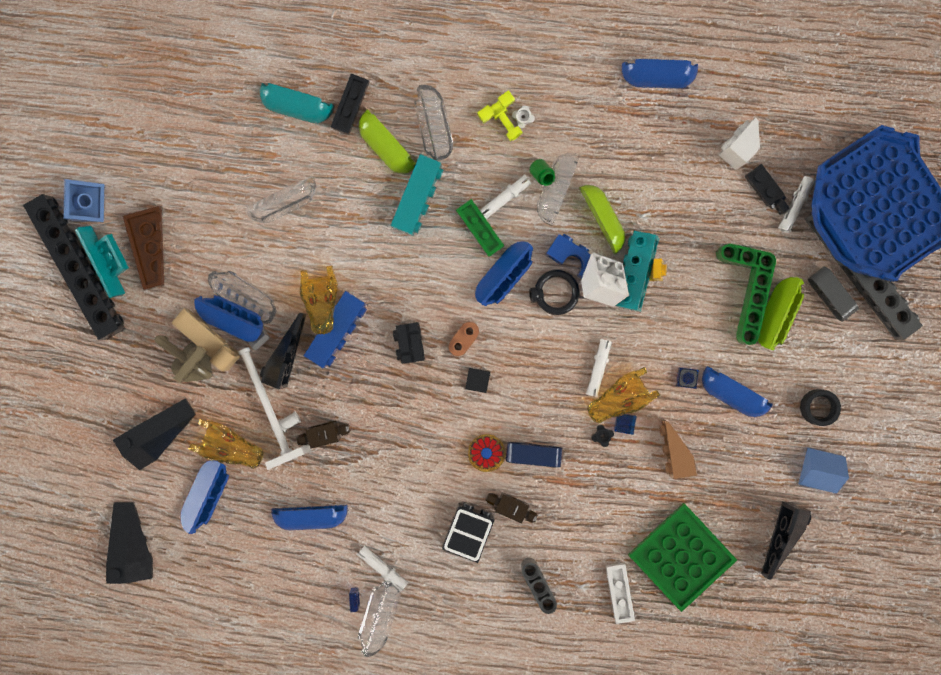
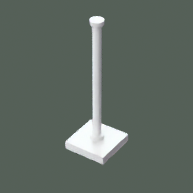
M248 347L238 351V353L243 357L282 450L280 452L281 456L265 462L269 470L310 452L311 449L309 444L292 450L291 447L289 448L249 354L250 349Z

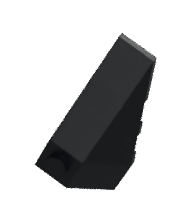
M298 314L267 361L266 366L262 367L260 373L261 383L276 389L288 387L307 314Z
M187 398L128 430L113 439L121 455L137 469L142 470L159 459L165 449L171 445L173 440L194 418L196 413Z
M782 501L761 572L765 578L769 580L773 578L805 532L807 525L811 522L810 510Z
M114 502L106 561V584H127L153 578V557L149 553L146 544L147 539L143 535L140 526L141 521L134 502Z

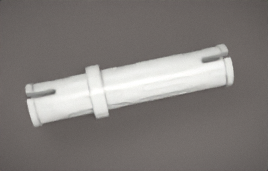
M524 174L515 183L509 184L507 189L479 209L487 220L488 217L511 199L517 198L518 194L532 183L529 179L527 180V176Z
M803 177L799 188L793 194L794 197L789 205L790 209L786 211L778 227L780 231L790 233L802 206L809 199V192L816 182L813 178Z
M600 339L597 355H594L595 363L586 392L587 395L598 397L607 362L609 363L608 355L612 344L611 341Z
M365 545L358 552L357 556L381 574L386 582L389 581L400 592L406 587L408 581L402 578L394 567L388 566Z

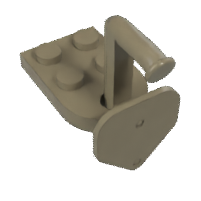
M158 335L155 337V342L176 357L171 365L175 381L183 383L206 380L212 377L210 357L207 355L208 351L204 348L190 343L183 350H180L169 342L166 336Z

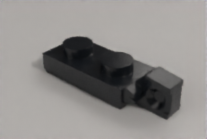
M762 164L745 175L746 180L766 206H769L771 209L775 207L780 215L790 209L784 201L787 198Z

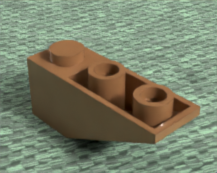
M661 420L662 425L659 426L660 434L662 437L664 436L665 444H662L664 455H667L668 462L665 463L666 473L673 479L697 476L694 456L671 424L666 420Z

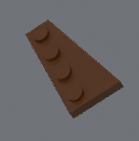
M156 206L122 216L143 290L163 286L162 207Z

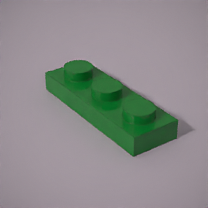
M472 199L456 209V212L488 257L504 247V244Z

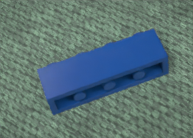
M345 291L305 352L304 357L321 368L330 367L336 359L334 356L336 351H341L346 343L344 339L347 334L351 335L357 325L354 323L358 317L362 318L367 311L365 308L367 304Z

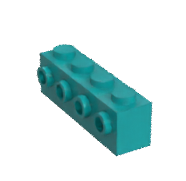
M422 154L419 155L390 225L393 229L410 236H414V233L418 234L422 225L419 222L421 216H425L429 208L427 204L429 197L433 198L437 188L434 186L437 179H441L444 169H441V162Z
M634 231L633 236L630 235L628 240V247L630 248L623 260L629 296L615 305L618 308L641 313L660 239L657 235Z

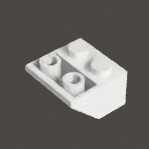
M757 118L750 122L747 120L743 125H740L733 133L734 135L721 146L722 152L719 156L735 170L746 164L760 149L759 122Z
M595 253L591 254L581 280L584 298L614 307L629 296L623 263Z

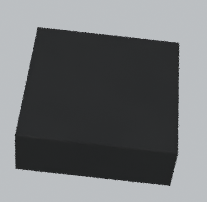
M469 368L465 389L487 393L491 372Z

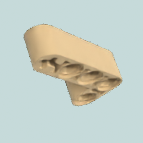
M183 308L172 321V324L194 344L208 351L207 355L211 357L210 362L219 370L229 371L241 357L236 349L189 309Z

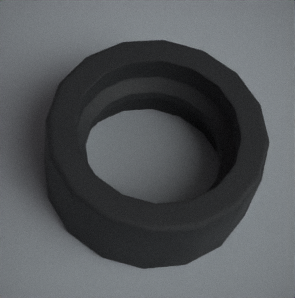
M815 389L804 395L801 400L800 410L804 419L809 423L817 426H828L833 424L840 416L841 404L834 393ZM819 396L827 398L831 405L828 416L823 419L815 418L810 411L811 402Z

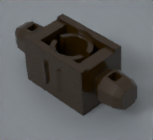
M335 420L308 427L306 433L298 435L296 440L297 444L301 446L307 445L309 442L310 449L339 442L341 439L340 434L342 436L346 435L351 429L348 423L339 424L338 426Z
M503 492L500 498L497 494L488 493L486 501L492 506L496 505L495 512L521 524L524 518L528 522H536L538 515L532 510L528 511V503Z

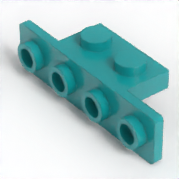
M92 226L76 228L75 232L108 297L112 298L125 294L117 276L129 269L113 235L108 234L98 240Z

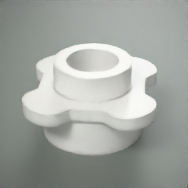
M522 106L518 111L512 113V118L516 119L520 128H524L526 124L533 123L535 120L528 106Z

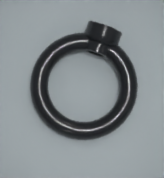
M550 270L538 279L535 287L529 289L531 303L537 302L540 308L549 314H566L576 306L579 300L580 290L578 283L566 271ZM560 277L570 284L572 297L565 306L552 307L544 301L542 288L547 280Z

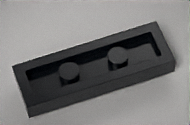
M352 73L350 74L332 121L331 129L350 135L370 83L369 80Z

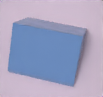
M64 179L63 219L74 222H104V184Z
M807 447L799 485L837 494L849 479L846 457Z

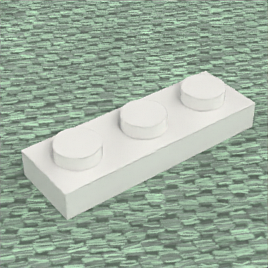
M625 563L605 565L615 623L635 621Z

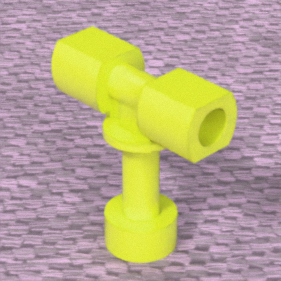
M508 90L497 98L498 101L490 107L489 105L485 106L477 112V115L483 124L493 117L495 120L500 119L508 130L506 136L511 142L523 132L519 126L514 127L505 114L508 111L506 108L515 102L514 97Z

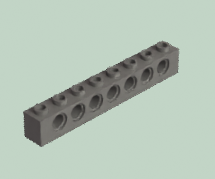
M811 213L809 216L805 218V221L808 223V225L811 227V229L814 231V233L817 235V237L820 239V241L823 243V245L826 247L829 253L833 256V254L827 247L826 243L816 230L813 221V213ZM835 259L895 340H905L923 326L920 323L919 316L908 307L907 300L898 294L894 283L855 273ZM874 282L878 284L877 291L874 289ZM886 297H888L890 300L888 306L885 303ZM898 312L901 314L900 321L897 319Z

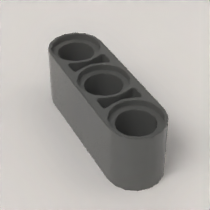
M824 266L808 278L812 288L833 315L841 322L859 310L857 303L829 268Z
M533 558L524 559L521 563L522 574L540 609L546 614L555 612L557 609L555 596L539 565ZM528 565L535 567L532 572H526L525 568ZM537 582L544 584L541 589L534 588ZM546 599L553 601L549 606L543 605V602Z

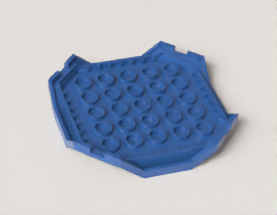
M881 125L818 166L812 200L814 226L835 259L853 272L887 281H898L902 273L941 248V187L920 157L919 135L909 132H897L895 128Z

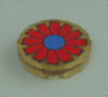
M481 434L475 437L468 448L470 463L474 468L482 472H491L498 469L504 462L506 455L504 444L498 437L492 434Z

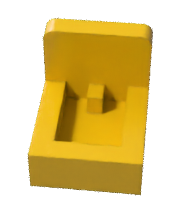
M654 259L649 281H663V276H666L667 264H664L662 259Z

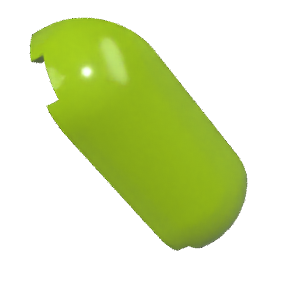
M367 109L360 117L358 124L361 137L392 171L400 174L412 172L416 163L411 159L409 153L378 118Z
M594 185L579 187L614 255L617 254L625 243V232L606 195L600 188Z
M786 278L778 283L773 290L765 309L758 339L759 344L764 348L775 350L778 344L782 345L804 298V294L801 293V285L804 282L801 278Z

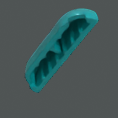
M261 83L260 98L263 105L270 111L310 123L324 122L333 113L335 106L332 103L322 102L321 98L268 83L267 86Z

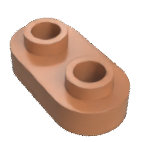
M466 322L461 326L449 343L451 354L462 356L467 352L479 335L478 326L473 322ZM467 328L473 329L472 335L466 334ZM456 343H460L462 345L461 350L455 349L454 346Z

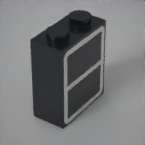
M463 502V504L458 503L443 542L442 550L478 563L495 520L492 512L485 509L479 511L474 509V505Z

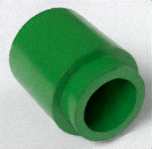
M538 159L531 164L530 174L539 184L549 186L554 182L555 172L545 160Z

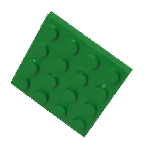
M685 503L681 504L628 554L681 612L737 561L731 552Z

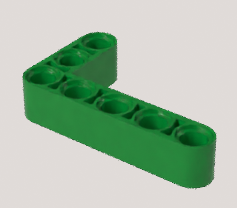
M726 244L717 249V259L724 263L751 269L736 339L742 345H753L759 339L776 258L770 252L735 244ZM725 248L729 249L731 252L729 258L724 256ZM744 252L749 255L748 262H745L742 258ZM762 257H765L768 261L766 267L761 263ZM759 275L763 278L762 285H759L757 282ZM754 294H757L759 296V302L757 304L753 302ZM750 313H753L755 316V320L752 323L748 319ZM747 331L751 335L749 341H746L744 338V334Z

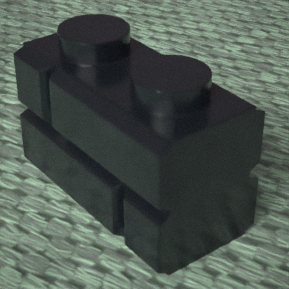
M419 322L396 326V330H393L394 341H398L399 349H396L397 360H401L402 364L424 361L425 355Z

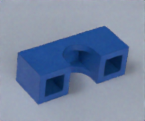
M559 234L545 255L559 265H562L567 257L574 256L578 258L581 262V269L577 276L582 279L591 256L588 253L589 250L581 244L577 246L572 243L573 239L568 235Z

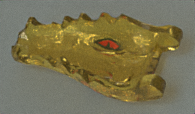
M333 265L326 267L328 276L309 279L307 270L300 271V296L310 318L311 329L315 334L329 333L334 327L333 313L338 283Z
M645 367L623 375L598 399L588 405L589 416L594 422L601 423L611 417L639 411L652 400L661 396L658 390L649 393L640 376L647 373Z
M200 419L199 425L206 427V432L201 444L191 443L188 448L189 450L198 453L212 462L215 460L220 463L242 464L252 469L259 466L264 454L260 447L249 443L229 427L219 422Z

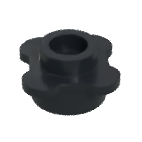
M598 425L596 433L591 438L592 441L599 442L602 447H607L614 436V432L607 430L603 425Z

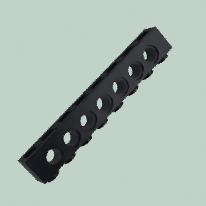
M41 194L23 205L97 339L107 340L125 330L123 318L120 314L116 313L113 300L107 297L101 281L95 275L96 271L93 265L89 264L86 259L87 254L85 250L78 245L76 234L69 229L67 225L68 220L63 219L64 215L58 209L59 204L54 197ZM50 212V219L47 221L46 215ZM59 229L60 235L56 238L55 233ZM69 246V252L65 254V248ZM75 263L79 264L77 271L74 270ZM85 279L88 280V286L86 288H84L83 282ZM96 295L97 298H98V301H97V303L94 305L92 300H93V297ZM104 312L107 314V319L105 322L102 320V314Z

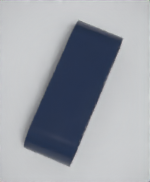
M508 442L506 462L561 467L563 448Z

